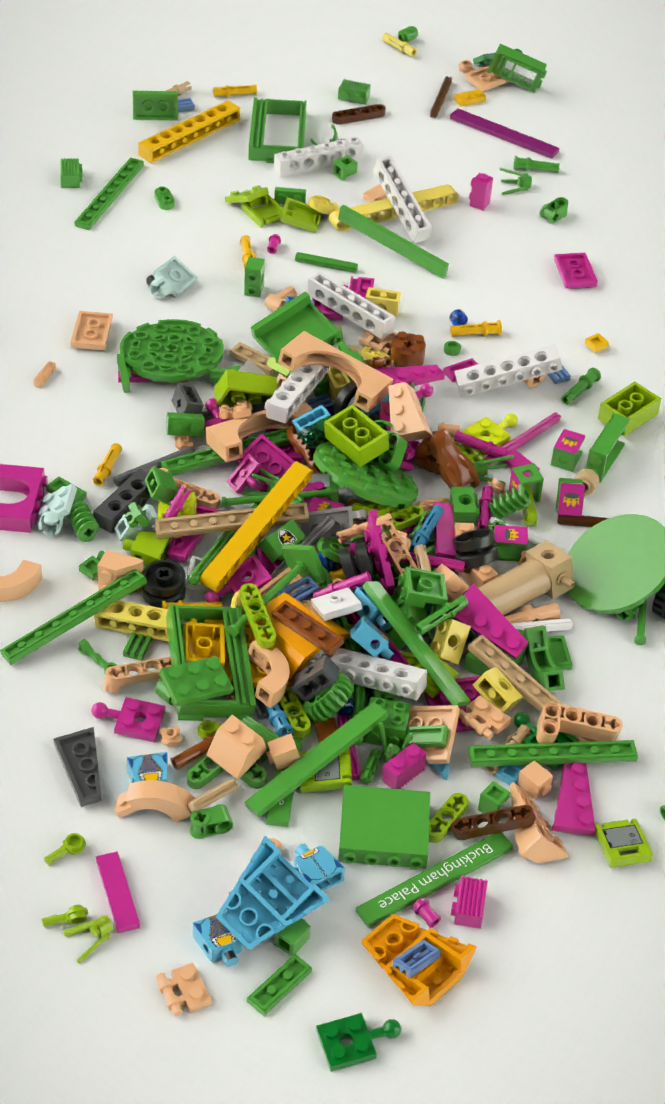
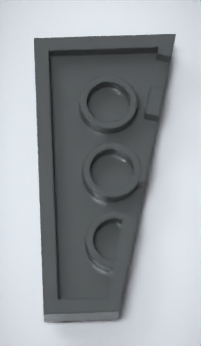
M94 727L54 738V746L80 807L102 801Z

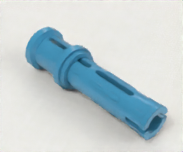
M433 506L420 530L414 533V538L411 541L408 552L415 553V546L420 544L424 546L429 543L431 532L442 514H444V509L441 506Z
M278 703L271 708L265 705L270 715L269 722L274 726L275 733L280 737L292 734L294 729L288 723L287 715L280 709Z

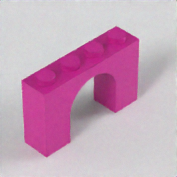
M0 464V490L20 492L27 496L24 500L17 503H0V530L31 533L33 525H36V513L39 512L41 507L40 499L43 500L44 487L48 483V476H45L44 468Z

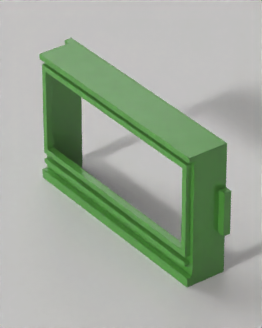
M254 97L248 160L274 163V154L304 148L307 100H304V102L280 99L260 100ZM266 114L300 116L297 147L264 145Z
M170 603L166 615L171 665L175 666L185 663L180 621H189L191 618L197 619V622H204L205 619L223 620L235 700H202L177 706L178 720L228 719L231 715L240 721L246 718L247 715L252 718L256 701L245 629L243 627L239 630L240 633L236 637L231 636L227 630L231 624L234 625L242 617L241 606H236V608L174 606Z

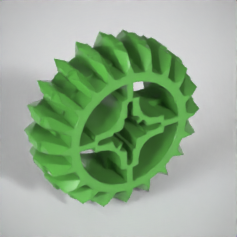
M339 672L337 682L310 700L303 701L302 705L306 715L314 722H322L338 713L344 704L348 702L354 691V685L345 674Z

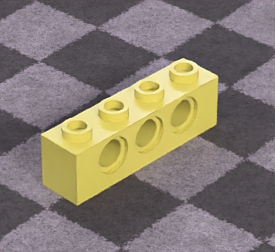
M118 600L94 615L97 628L127 634L134 632L137 636L142 634L144 637L151 636L152 639L169 642L166 624L168 609Z

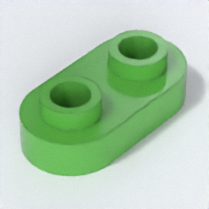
M164 186L155 189L154 195L159 207L163 210L173 209L175 200L170 190Z

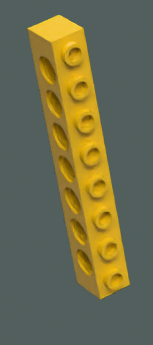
M227 100L138 142L139 156L152 163L240 121V107Z

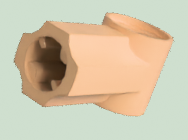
M289 286L276 295L273 293L269 294L265 300V306L276 311L286 304L287 296L297 297L295 288Z

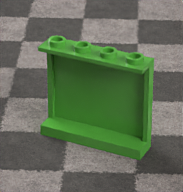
M306 291L250 327L253 338L271 357L279 360L281 349L303 331L331 346L343 340L342 328L336 329L311 303L310 295Z
M344 785L338 861L426 869L429 847L430 792Z

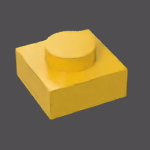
M597 333L585 338L584 344L596 353L608 348L609 342Z

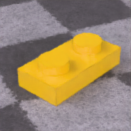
M474 89L473 91L454 94V100L461 107L485 102L486 95L480 89Z

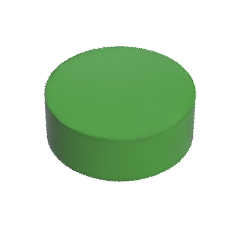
M447 341L444 344L445 354L449 356L460 354L461 345L458 342Z

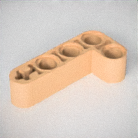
M548 702L544 705L538 719L536 739L538 743H554L558 732L597 741H616L622 730L623 723L615 716Z

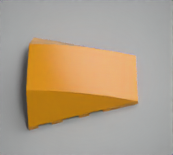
M284 592L265 607L276 632V642L271 649L278 648L286 657L290 669L288 678L290 682L294 679L295 674L305 668V662L321 649L272 617L271 612L285 600L341 636L344 641L350 637V631L331 620L324 621L317 611ZM256 621L260 626L266 624L264 621Z
M394 914L361 940V944L411 1004L418 1006H432L459 982L476 951L475 945L470 943L464 945L459 943L457 938L451 936L446 938L438 935L436 930L431 928L425 930L420 928L418 923ZM422 940L441 950L439 959L411 978L406 976L407 972L401 973L399 971L400 967L396 969L392 967L395 958Z

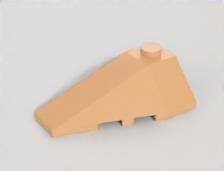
M514 782L511 783L512 807L529 805L533 808L536 815L534 824L514 830L515 840L520 848L518 850L520 855L524 859H530L536 864L566 859L569 854L557 835L553 836L549 831L551 825L538 813L540 810L530 795Z

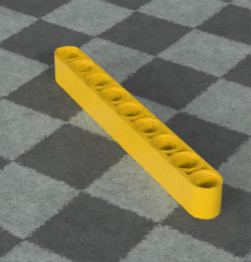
M295 461L205 569L199 582L214 592H219L307 485L313 475V470Z

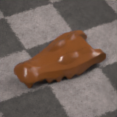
M289 424L286 430L287 437L295 452L304 456L308 463V468L313 470V474L322 475L323 473L316 466L313 459L315 447L309 448V445L299 435H296L295 426Z
M441 429L436 432L430 440L434 442L435 449L437 450L435 456L437 457L436 463L440 465L438 471L450 490L451 487H464L469 483L473 488L478 487L480 481L476 468L456 446L449 431Z

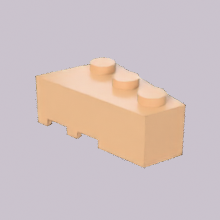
M406 382L389 385L391 431L403 437L407 442L433 437L427 424V419L421 410L422 407L415 390Z

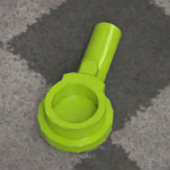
M205 720L198 726L197 733L202 739L206 736L210 737L216 734L217 729L222 724H218L216 721Z
M78 833L69 834L63 840V845L59 849L44 857L45 863L50 865L66 854L77 855L81 853L86 847L84 837Z
M73 905L64 914L42 918L43 926L47 927L59 923L61 925L82 923L87 920L88 909L82 907V905Z

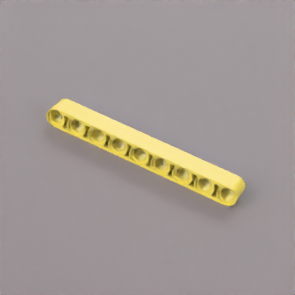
M449 184L412 192L422 211L451 205L459 199V194ZM389 198L349 207L376 223L399 217ZM340 210L334 211L329 215V221L337 231L352 229L351 226L338 220Z

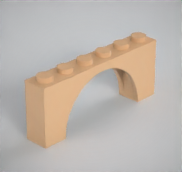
M305 331L300 333L280 351L278 364L291 371L306 365H325L346 373L352 378L358 388L353 405L366 412L373 409L389 394V385L393 383V379Z
M304 401L286 424L267 418L266 410L253 413L249 417L232 419L206 427V441L224 461L230 462L243 458L242 440L246 436L265 429L287 428L289 424H293L292 420L313 410V408Z

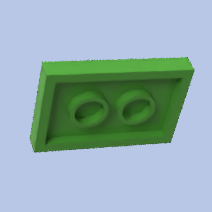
M133 91V120H178V91Z
M217 656L161 668L159 672L175 707L231 694L234 689Z

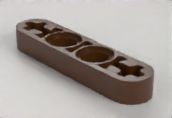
M382 104L335 111L332 113V122L340 125L384 117L386 107Z
M521 805L456 819L451 825V830L456 839L466 840L531 826L536 821V815L531 806ZM502 818H509L507 822L499 823ZM488 822L485 827H478L480 823Z

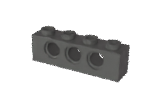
M138 469L93 511V516L100 528L113 534L116 531L115 526L122 516L131 512L128 505L134 501L140 507L145 505L146 501L151 498L145 482L148 473Z

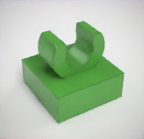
M135 501L128 505L131 512L126 513L124 517L129 521L128 525L131 528L136 527L138 523L143 528L150 524L145 512Z

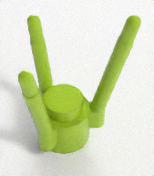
M107 915L63 930L65 937L90 929L93 937H100L77 959V963H81L104 941L110 939L108 933L113 931V925Z

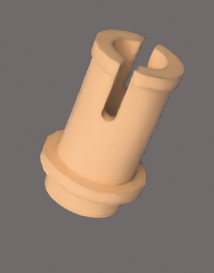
M442 422L438 424V431L446 429L450 435L455 436L456 432L460 431V425H450Z

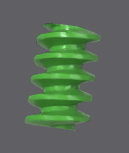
M519 484L518 489L516 487L512 488V493L506 490V496L503 493L499 494V498L494 496V503L490 502L489 507L493 515L501 520L503 517L509 516L510 513H515L516 510L520 511L522 508L528 507L531 504V497L527 489L522 484Z
M80 501L72 504L67 518L75 530L78 539L82 542H89L96 536L99 525L86 502Z

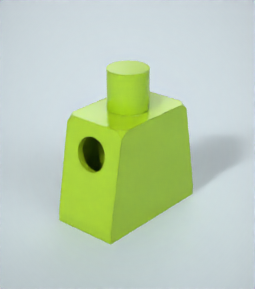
M140 531L135 540H124L123 550L131 551L132 557L143 559V564L148 565L153 561L166 559L171 537L157 539L156 532Z

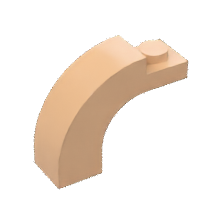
M23 560L16 571L6 576H0V602L16 600L31 593L42 580L41 564Z
M254 640L250 643L249 659L267 674L266 677L258 682L255 697L271 708L284 696L290 674L289 664L278 648L270 651L260 647L257 641Z
M156 780L138 781L129 784L128 792L118 796L115 814L122 818L139 810L154 809L167 814L175 822L191 816L192 812L188 808V803L194 800L195 797L185 789L172 783Z

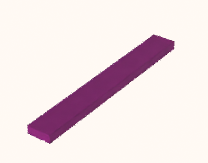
M459 108L450 114L451 120L552 159L559 153V147Z

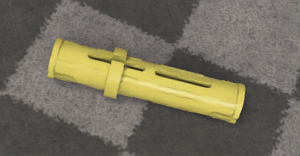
M389 33L383 35L382 40L396 47L400 52L406 53L411 57L416 56L417 49L410 46L409 43L403 42Z

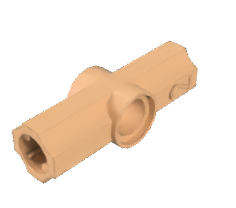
M550 603L535 608L532 605H526L519 612L507 615L505 618L510 623L560 619L561 613L557 603Z

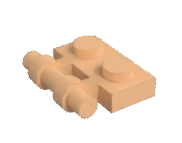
M366 330V339L360 337L358 343L362 344L363 347L367 346L374 350L378 349L389 355L392 340L398 333L393 332L382 340Z
M247 400L238 401L233 407L222 405L219 417L225 420L252 416V402H247Z
M482 696L477 697L467 705L466 712L460 710L459 718L466 726L470 725L476 730L478 735L484 736L488 740L493 737L494 733L498 735L510 725L512 719Z
M193 962L171 970L173 979H167L165 973H160L156 976L158 980L157 986L160 992L164 993L167 999L165 1003L168 1009L172 1010L174 1016H179L183 1013L181 1009L183 1006H186L189 1013L211 1005L209 993ZM178 989L181 996H175L173 990Z

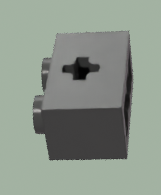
M177 384L171 400L176 412L201 414L204 404L195 386Z
M325 655L295 674L291 689L306 702L337 682L340 668Z

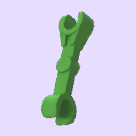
M83 639L78 642L80 646L78 651L83 655L91 657L95 663L103 667L104 675L108 667L117 666L112 662L107 663L100 654L94 652V649L87 640Z

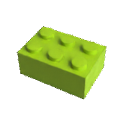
M227 369L214 387V396L219 407L222 405L233 407L237 404L236 402L242 400L252 402V405L263 404L273 396L275 390H278L277 377Z
M634 381L600 404L598 420L606 425L613 413L630 418L625 428L626 432L622 435L625 437L658 415L662 398Z
M353 404L324 421L325 438L360 467L389 450L388 433Z

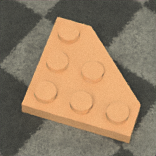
M458 705L411 706L407 727L447 725L449 728L446 747L421 748L426 752V761L429 764H449L460 713Z

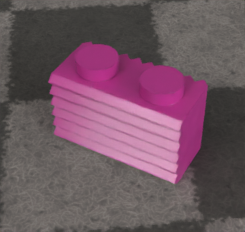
M415 743L410 744L383 765L382 781L391 789H401V787L407 785V782H410V780H413L419 773L424 771L426 752Z
M461 876L460 884L455 883L453 897L458 898L457 903H452L451 916H455L454 924L481 929L487 880Z

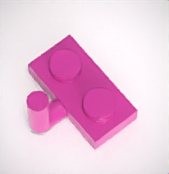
M249 453L226 481L238 494H241L248 484L260 492L268 491L267 486L257 482L252 477V474H257L263 465Z

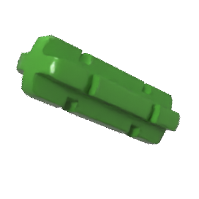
M379 748L371 750L363 772L360 775L359 779L365 785L372 782L383 756V752Z

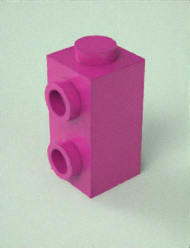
M478 173L476 177L472 178L469 206L484 211L490 204L493 177L485 173Z

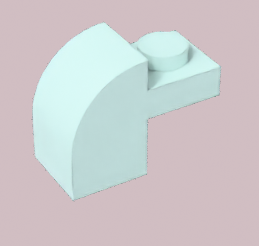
M146 504L142 509L150 523L144 528L139 523L136 527L131 528L128 525L129 521L124 517L125 514L115 526L120 541L124 542L125 539L135 540L140 531L154 532L152 526L155 524L154 519H158L153 505Z

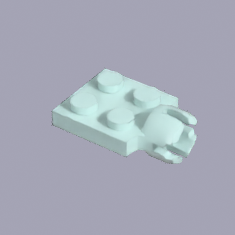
M174 255L153 272L152 275L155 277V280L151 282L149 289L152 295L157 291L159 292L155 296L157 299H163L168 294L177 297L195 283L198 277Z
M73 483L44 496L36 521L39 525V530L43 529L44 535L53 537L55 534L58 535L63 525L62 519L70 514L77 487Z

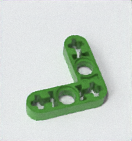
M206 756L187 772V785L192 789H201L223 772L224 769L219 765L215 769H208L206 765L211 763L217 764ZM254 763L240 779L250 787L260 789L266 785L267 773L262 767Z

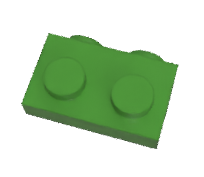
M376 697L370 698L369 705L375 702L388 713V718L383 721L387 745L394 744L401 749L405 740L411 705L402 701ZM379 725L363 736V743L382 746Z

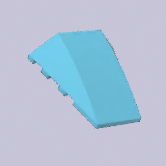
M264 836L260 846L253 854L244 872H242L216 918L250 950L331 899L315 883L311 885L281 855V850Z

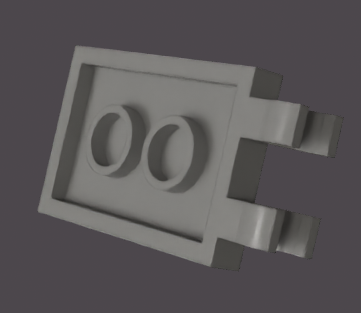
M352 506L308 512L309 522L296 524L307 537L329 515L334 518L335 524L323 537L325 539L327 537L337 539L339 536L336 537V532L351 528L354 520L367 519V513L365 509L352 511ZM351 540L344 542L347 544V546L351 545L352 543L357 544L356 541Z

